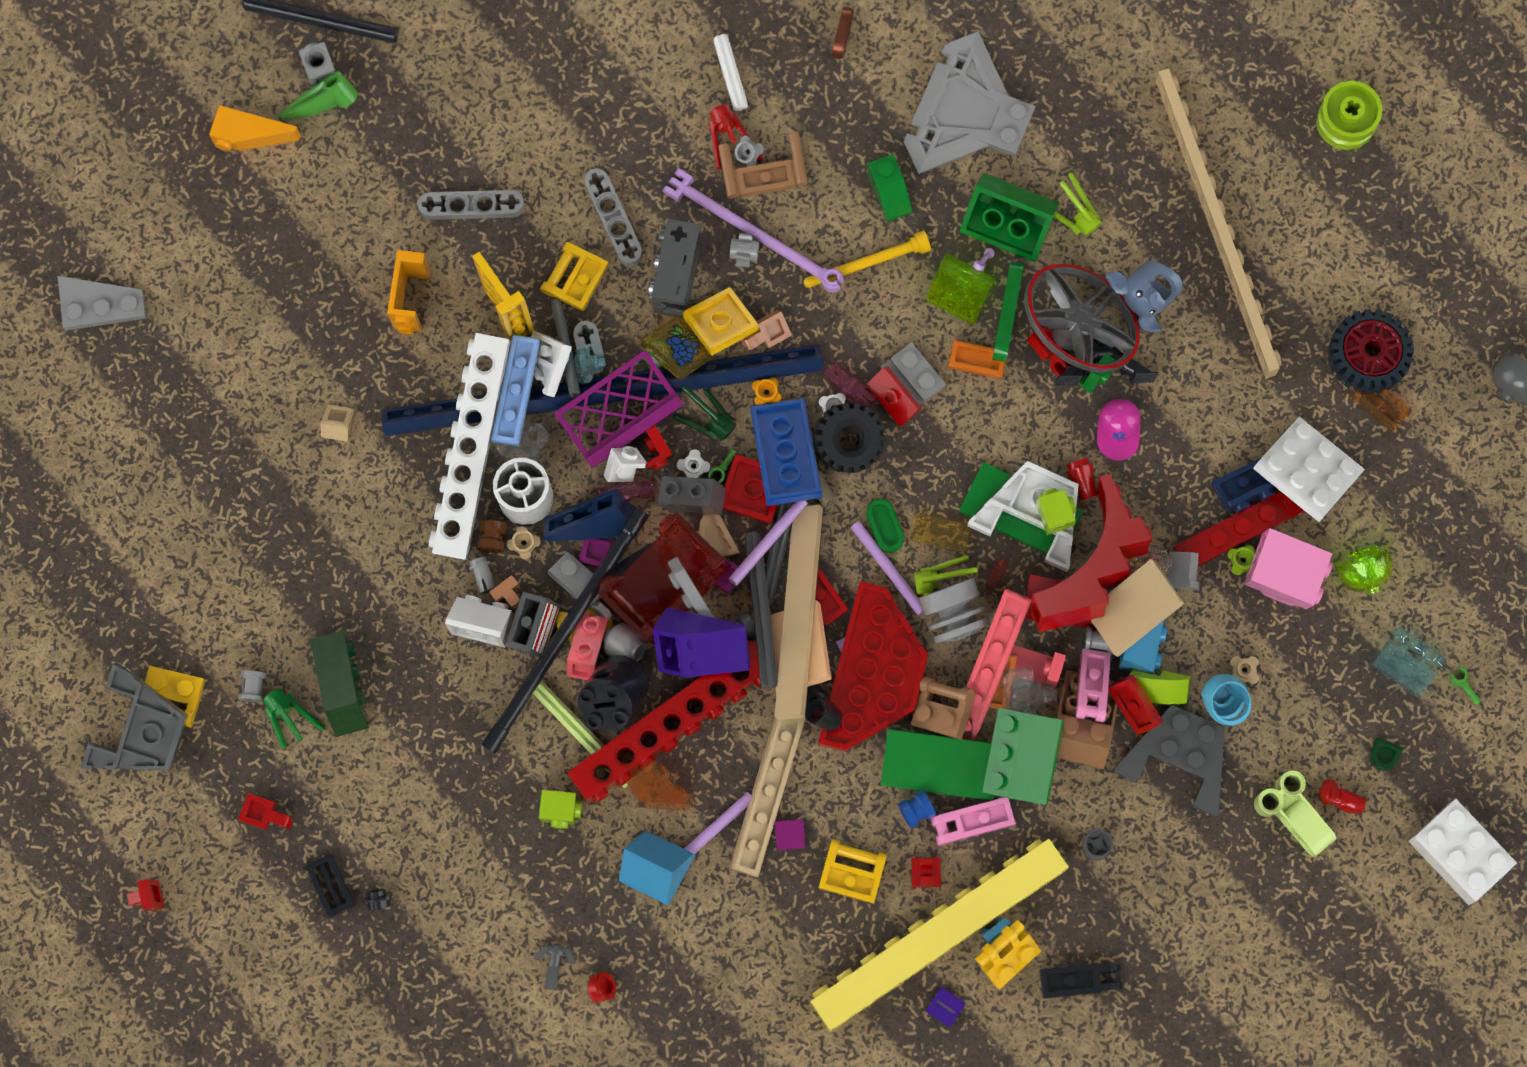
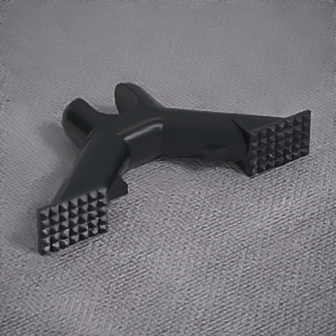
M1093 340V364L1098 363L1106 353L1115 361L1124 355L1115 346L1113 348L1106 344L1099 346ZM1131 359L1124 367L1119 369L1121 375H1128L1130 377V383L1132 384L1154 383L1159 372H1152L1134 359ZM1070 365L1061 375H1058L1054 386H1077L1083 376H1089L1090 371Z

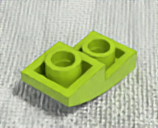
M1133 669L1129 674L1135 676L1151 703L1187 704L1189 676L1164 670L1160 676Z

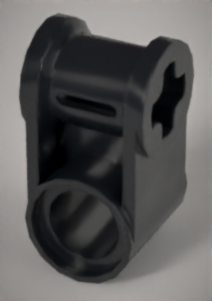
M815 684L807 687L805 718L811 724L827 732L835 731L842 722L841 711L820 685Z

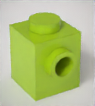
M1052 488L1040 494L1041 497L1037 499L1036 506L1046 535L1074 527L1076 519L1073 513L1076 512V506L1072 496L1067 497L1065 489L1057 491L1056 488Z
M542 790L539 812L540 821L551 823L552 828L568 829V824L575 825L576 818H581L582 801H578L577 794Z

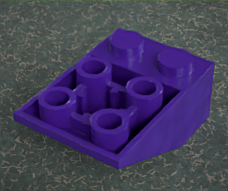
M667 607L653 628L659 672L685 678L748 671L750 669L746 626L743 624Z

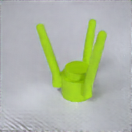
M1070 172L1068 176L1086 208L1083 207L1067 184L1061 181L1060 186L1079 210V213L1073 218L1076 221L1075 224L1058 212H1056L1055 218L1071 228L1077 236L1082 232L1087 237L1102 224V221L1093 209L1078 180Z
M968 555L932 567L920 568V572H914L917 594L924 593L925 596L936 592L933 589H939L938 580L977 573L978 568L974 567L937 574L939 570L967 561L969 559Z

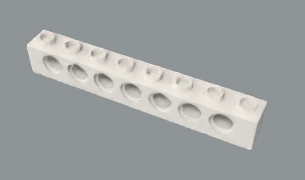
M476 333L475 339L469 340L467 355H470L471 359L469 367L464 366L461 382L466 383L464 394L459 393L456 410H460L459 420L453 421L451 437L455 438L453 449L448 448L445 465H449L448 475L442 476L440 492L444 493L442 504L437 503L434 520H438L437 530L431 531L429 547L433 548V554L468 560L491 436L511 343L509 339ZM483 357H489L493 361L491 369L485 372L478 369V361ZM478 384H483L487 387V394L482 399H476L472 395L473 388ZM476 411L482 416L481 423L474 427L469 426L467 416L471 412ZM466 439H473L476 442V449L471 454H465L461 449V445ZM462 466H467L471 471V476L467 481L461 482L456 478V471ZM458 493L463 494L465 505L460 509H454L450 502L452 496ZM450 521H456L460 526L459 533L454 537H449L445 532V526Z

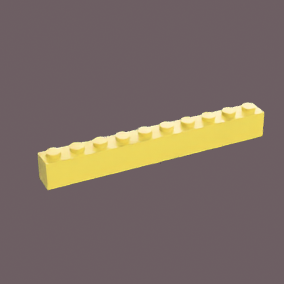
M1041 839L1036 840L1026 848L1028 853L1020 859L1017 855L1011 857L1002 864L1005 869L996 875L993 871L989 872L979 880L981 883L979 887L973 891L970 887L966 888L955 896L958 900L949 907L944 903L932 912L934 916L926 923L922 919L908 928L910 934L902 939L896 936L884 944L885 951L879 955L872 952L860 961L863 966L853 972L849 968L836 977L839 982L829 988L826 984L812 994L814 999L811 1001V1005L830 1032L1065 872L1069 866L1051 840L1047 839L1045 842H1042Z

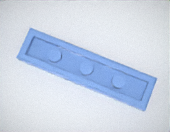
M519 335L512 336L491 436L492 443L516 447L520 445L541 344L540 339Z

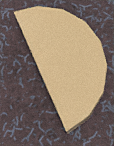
M704 514L699 527V534L704 546L723 557L739 555L740 552L721 516Z

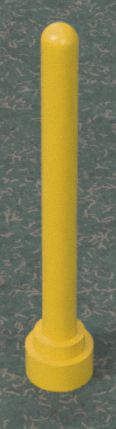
M923 230L914 233V237L909 238L910 241L834 267L833 269L839 270L845 276L910 252H914V254L930 252L931 246L927 234ZM811 275L804 279L803 284L805 287L810 288L822 284V282L814 275ZM830 275L827 278V280L830 281L836 279L837 276Z

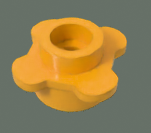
M776 378L753 382L752 389L756 394L754 399L756 405L781 401V395L777 389L779 382ZM768 390L769 394H764V391Z

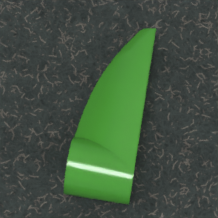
M334 72L280 113V118L282 120L301 119L323 113L336 106L345 108L356 100L358 91L341 72Z

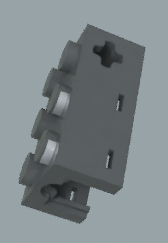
M668 219L666 227H661L659 234L661 253H656L653 269H655V279H650L649 303L653 304L654 313L684 318L683 311L689 308L702 245L701 224Z

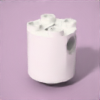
M514 458L505 462L497 470L493 480V492L503 514L512 523L521 525L534 524L551 512L553 490L544 468L539 463L528 458Z

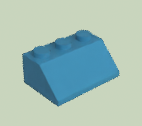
M1164 620L1120 655L1118 670L1131 673L1133 669L1153 674L1154 670L1160 669L1162 654L1158 653L1160 642H1165L1168 629L1167 626H1163Z

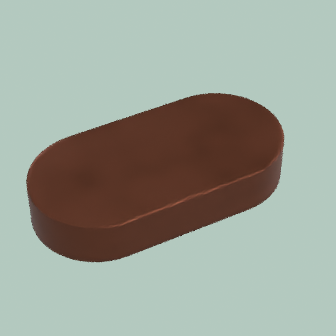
M845 6L842 8L833 45L832 58L842 59L844 57L853 20V8Z

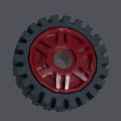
M1366 309L1363 313L1358 311L1353 313L1351 317H1346L1335 330L1328 349V359L1332 363L1330 367L1333 372L1336 371V378L1339 381L1344 380L1346 387L1350 388L1352 386L1355 388L1354 391L1359 393L1364 390L1365 394H1372L1374 391L1377 394L1383 393L1385 389L1390 390L1398 384L1408 372L1414 354L1412 336H1408L1409 330L1407 327L1403 328L1401 326V320L1397 318L1395 321L1392 319V314L1387 313L1383 315L1382 310L1377 309L1375 312H1371V309ZM1365 348H1373L1377 355H1368Z

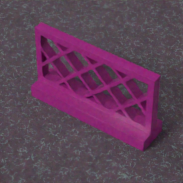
M644 350L554 414L590 467L594 468L609 457L611 448L624 447L684 404L648 352ZM643 358L651 367L649 379L632 376L634 364ZM628 368H630V374H629V375L621 374V373H623L624 371H626ZM653 371L655 372L659 380L652 379ZM615 377L629 378L626 395L610 392L611 381ZM632 379L648 382L645 398L629 395ZM651 382L663 384L669 395L660 401L648 399ZM608 383L606 391L598 390ZM592 393L606 394L603 410L587 408L588 397ZM609 395L625 398L622 414L606 411ZM628 398L645 401L643 413L637 417L625 415ZM585 399L583 407L575 406ZM648 402L656 403L647 409ZM571 408L583 410L580 426L569 425L562 414ZM586 411L602 413L599 430L583 427ZM605 414L622 417L620 429L614 433L603 431ZM625 418L633 419L624 425ZM571 428L579 429L578 437ZM583 430L599 433L597 445L588 451L581 443ZM602 434L610 435L601 441Z

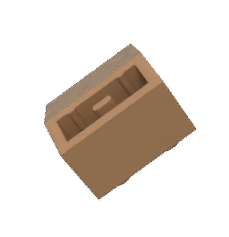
M1066 670L1056 719L1064 720L1057 758L1104 769L1111 746L1118 705L1108 691L1107 711L1104 722L1095 721V718L1086 716L1084 719L1075 718L1079 672ZM1109 680L1108 687H1109V685H1110L1111 683H1113V682H1115V681ZM1087 701V705L1097 707V703Z

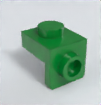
M1106 353L1098 364L1112 363L1115 359ZM1090 371L1089 376H1083L1078 385L1091 394L1099 383L1104 385L1113 372L1098 373Z

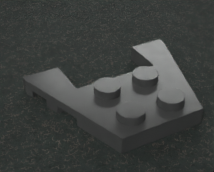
M114 663L106 689L133 698L118 750H114L93 742L89 743L81 768L170 770L176 757L188 714L121 664Z
M1171 705L1161 716L1163 722L1143 736L1117 765L1113 773L1137 783L1148 756L1202 779L1203 783L1193 808L1217 817L1220 805L1225 728Z

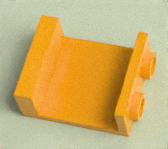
M397 250L387 314L394 329H397V332L401 334L412 335L414 331H422V325L416 311L403 310L408 278L430 279L431 268L425 253Z

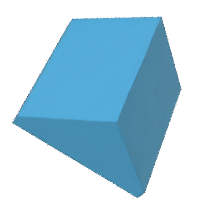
M645 830L624 848L619 881L669 906L695 854Z

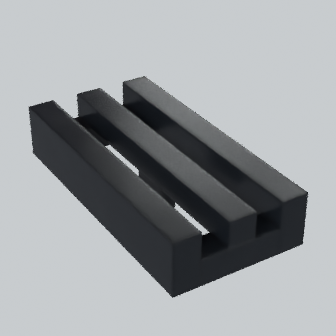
M332 854L326 855L305 866L328 918H332L356 906ZM329 862L347 901L342 904L324 865ZM317 867H319L337 906L334 909L331 908L314 871Z

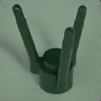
M683 386L682 390L712 417L707 424L711 429H707L678 414H674L673 418L706 434L713 441L718 437L724 441L737 425L733 422L734 418L726 412L709 389H705L704 393L719 411L717 413L687 386Z

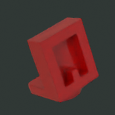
M655 425L645 431L647 437L643 440L650 453L652 454L656 451L658 455L648 461L645 467L646 469L653 467L656 471L669 463L667 457L671 456L672 453Z

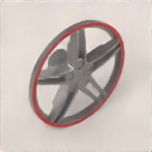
M1071 264L1049 265L1039 270L1032 277L1026 287L1024 297L1026 314L1039 339L1054 354L1077 368L1098 373L1116 371L1124 367L1134 357L1140 340L1134 312L1127 306L1122 294L1115 293L1107 280L1088 269ZM1062 275H1071L1084 279L1097 286L1099 290L1082 303ZM1043 279L1050 286V293L1060 308L1034 310V291L1038 283ZM1103 292L1106 293L1108 297L1097 310L1090 305ZM1111 300L1120 309L1126 321L1129 336L1110 323L1098 318ZM1041 326L1054 329L1052 333L1054 342L1048 337ZM1093 338L1111 348L1115 346L1123 350L1125 354L1112 363L1093 364ZM1062 349H1073V351L1076 352V358L1071 356Z

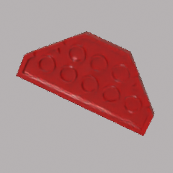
M859 582L830 695L831 701L842 713V722L835 731L827 732L823 729L821 730L818 742L820 746L846 752L915 711L920 691V682L923 679L928 654L924 647L921 646L905 616L899 610L891 593L885 587Z

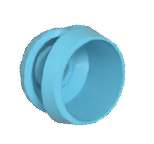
M1227 673L1215 675L1206 682L1202 689L1201 696L1205 708L1216 722L1226 726L1240 724L1248 717L1251 710L1250 695L1243 681L1234 675ZM1244 704H1245V708H1244L1243 712H1242L1238 717L1233 718V717L1237 716V715L1241 712V710L1243 709Z

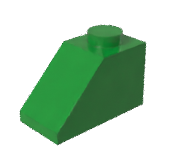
M894 154L869 162L867 175L886 221L889 222L912 213L904 178Z

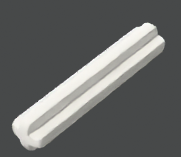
M726 34L714 37V45L733 109L735 111L745 110L748 107V103L728 36Z

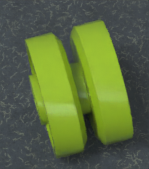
M1351 80L1338 83L1328 91L1318 110L1316 123L1319 134L1325 142L1338 149L1351 150L1363 146L1370 140L1381 121L1383 108L1380 97L1373 88L1363 82Z

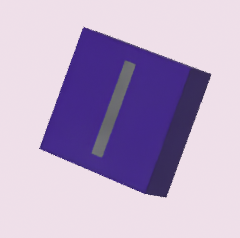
M941 987L925 1012L950 1028L966 1003Z

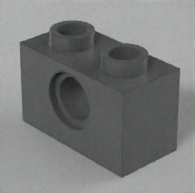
M662 476L658 504L670 512L722 515L726 488L714 479Z

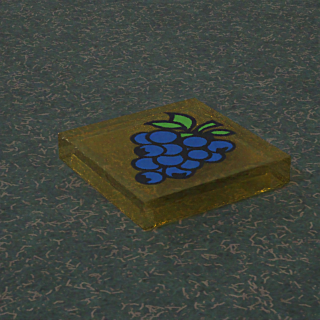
M679 315L645 337L640 344L643 349L680 381L716 355L711 356L688 323Z

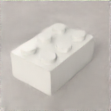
M1457 799L1450 802L1409 840V843L1468 905L1475 903L1517 864Z

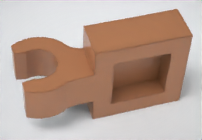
M777 309L757 320L759 331L740 340L743 348L747 347L748 350L757 347L761 343L765 347L770 348L792 336L782 311Z

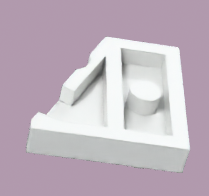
M533 331L531 338H537L541 341L534 377L536 380L542 381L544 385L543 394L555 397L572 347L545 334Z

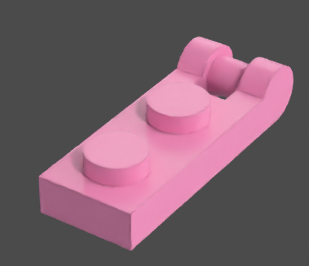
M1082 649L1075 718L1084 719L1086 716L1095 718V721H1105L1111 653ZM1087 701L1097 703V707L1087 705Z
M1005 797L930 818L932 826L936 827L938 837H936L938 846L1016 825L1009 799ZM955 821L957 831L949 833L947 823Z

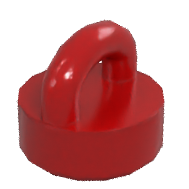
M603 971L590 977L588 993L594 1003H600L610 1000L615 996L616 983L609 973Z

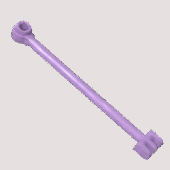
M677 169L675 175L682 179V182L674 177L669 180V184L677 188L676 190L665 186L662 190L677 202L685 195L746 234H753L754 239L817 277L822 282L823 288L826 291L834 293L841 290L838 282L843 286L844 280L839 270L820 267L690 186L694 181L693 177L683 170ZM830 275L837 276V281L830 282L827 278Z

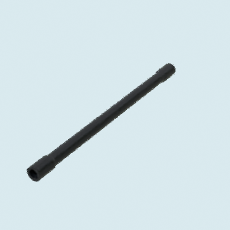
M637 507L634 508L623 525L621 533L498 722L494 724L481 744L483 747L496 754L509 734L513 723L620 558L649 518L647 513Z

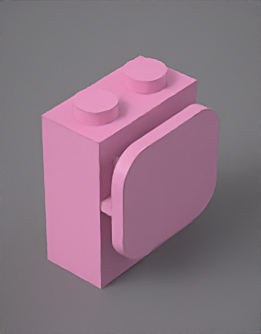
M1269 528L1261 535L1244 585L1259 590L1263 595L1286 605L1308 609L1314 606V604L1317 605L1321 600L1324 589L1320 587L1323 579H1326L1332 570L1333 563L1330 562L1332 553Z

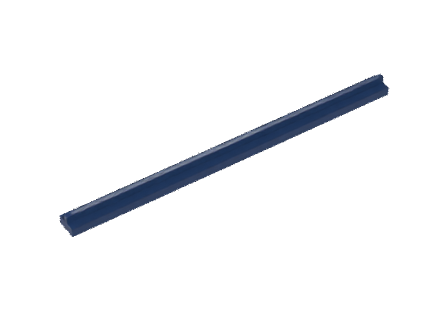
M816 344L690 363L682 367L678 365L659 368V370L675 393L684 392L682 390L683 386H687L690 390L708 389L709 387L752 382L753 380L819 372L823 370L824 366L820 345ZM650 370L633 372L632 376L649 379ZM653 371L652 379L659 380V378ZM607 376L578 380L580 393H584ZM615 377L611 381L610 392L626 395L629 378ZM632 379L629 395L646 397L648 382ZM567 382L559 383L555 397L543 394L544 385L531 387L526 415L558 411L576 397H570ZM651 382L649 397L668 394L663 384ZM608 383L598 390L606 391ZM592 393L588 397L587 406L603 404L606 394ZM486 394L476 395L473 397L476 399H482L486 396ZM609 395L608 403L625 400L624 397ZM458 398L383 409V432L385 436H393L414 431L451 427L453 421L459 420L460 410H456ZM585 399L575 406H584ZM476 411L471 412L467 416L468 424L479 423L482 420L481 414Z

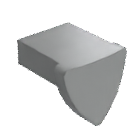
M1169 553L1170 569L1168 565L1167 579L1174 588L1199 591L1200 582L1196 581L1199 553Z

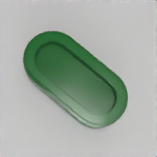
M885 499L873 500L867 507L866 517L875 541L883 552L895 553L903 546L904 533L894 508Z

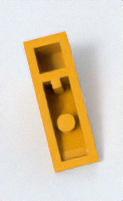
M219 105L209 133L215 147L223 151H231V149L242 151L299 141L301 137L297 126Z

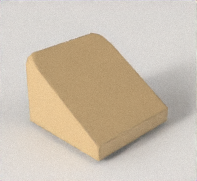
M328 404L320 423L321 437L348 441L355 409Z

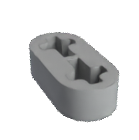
M582 321L575 326L573 331L580 364L585 372L596 374L605 365V357L598 329L592 322ZM583 329L594 332V334L590 335L591 344L586 345L584 337H578L582 335ZM593 350L594 357L600 358L596 361V366H591L589 362L585 363V361L589 360L587 351Z

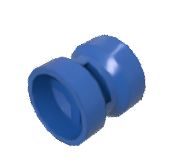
M923 790L916 793L910 801L903 800L898 803L899 810L910 829L919 825L920 820L936 816L935 810Z

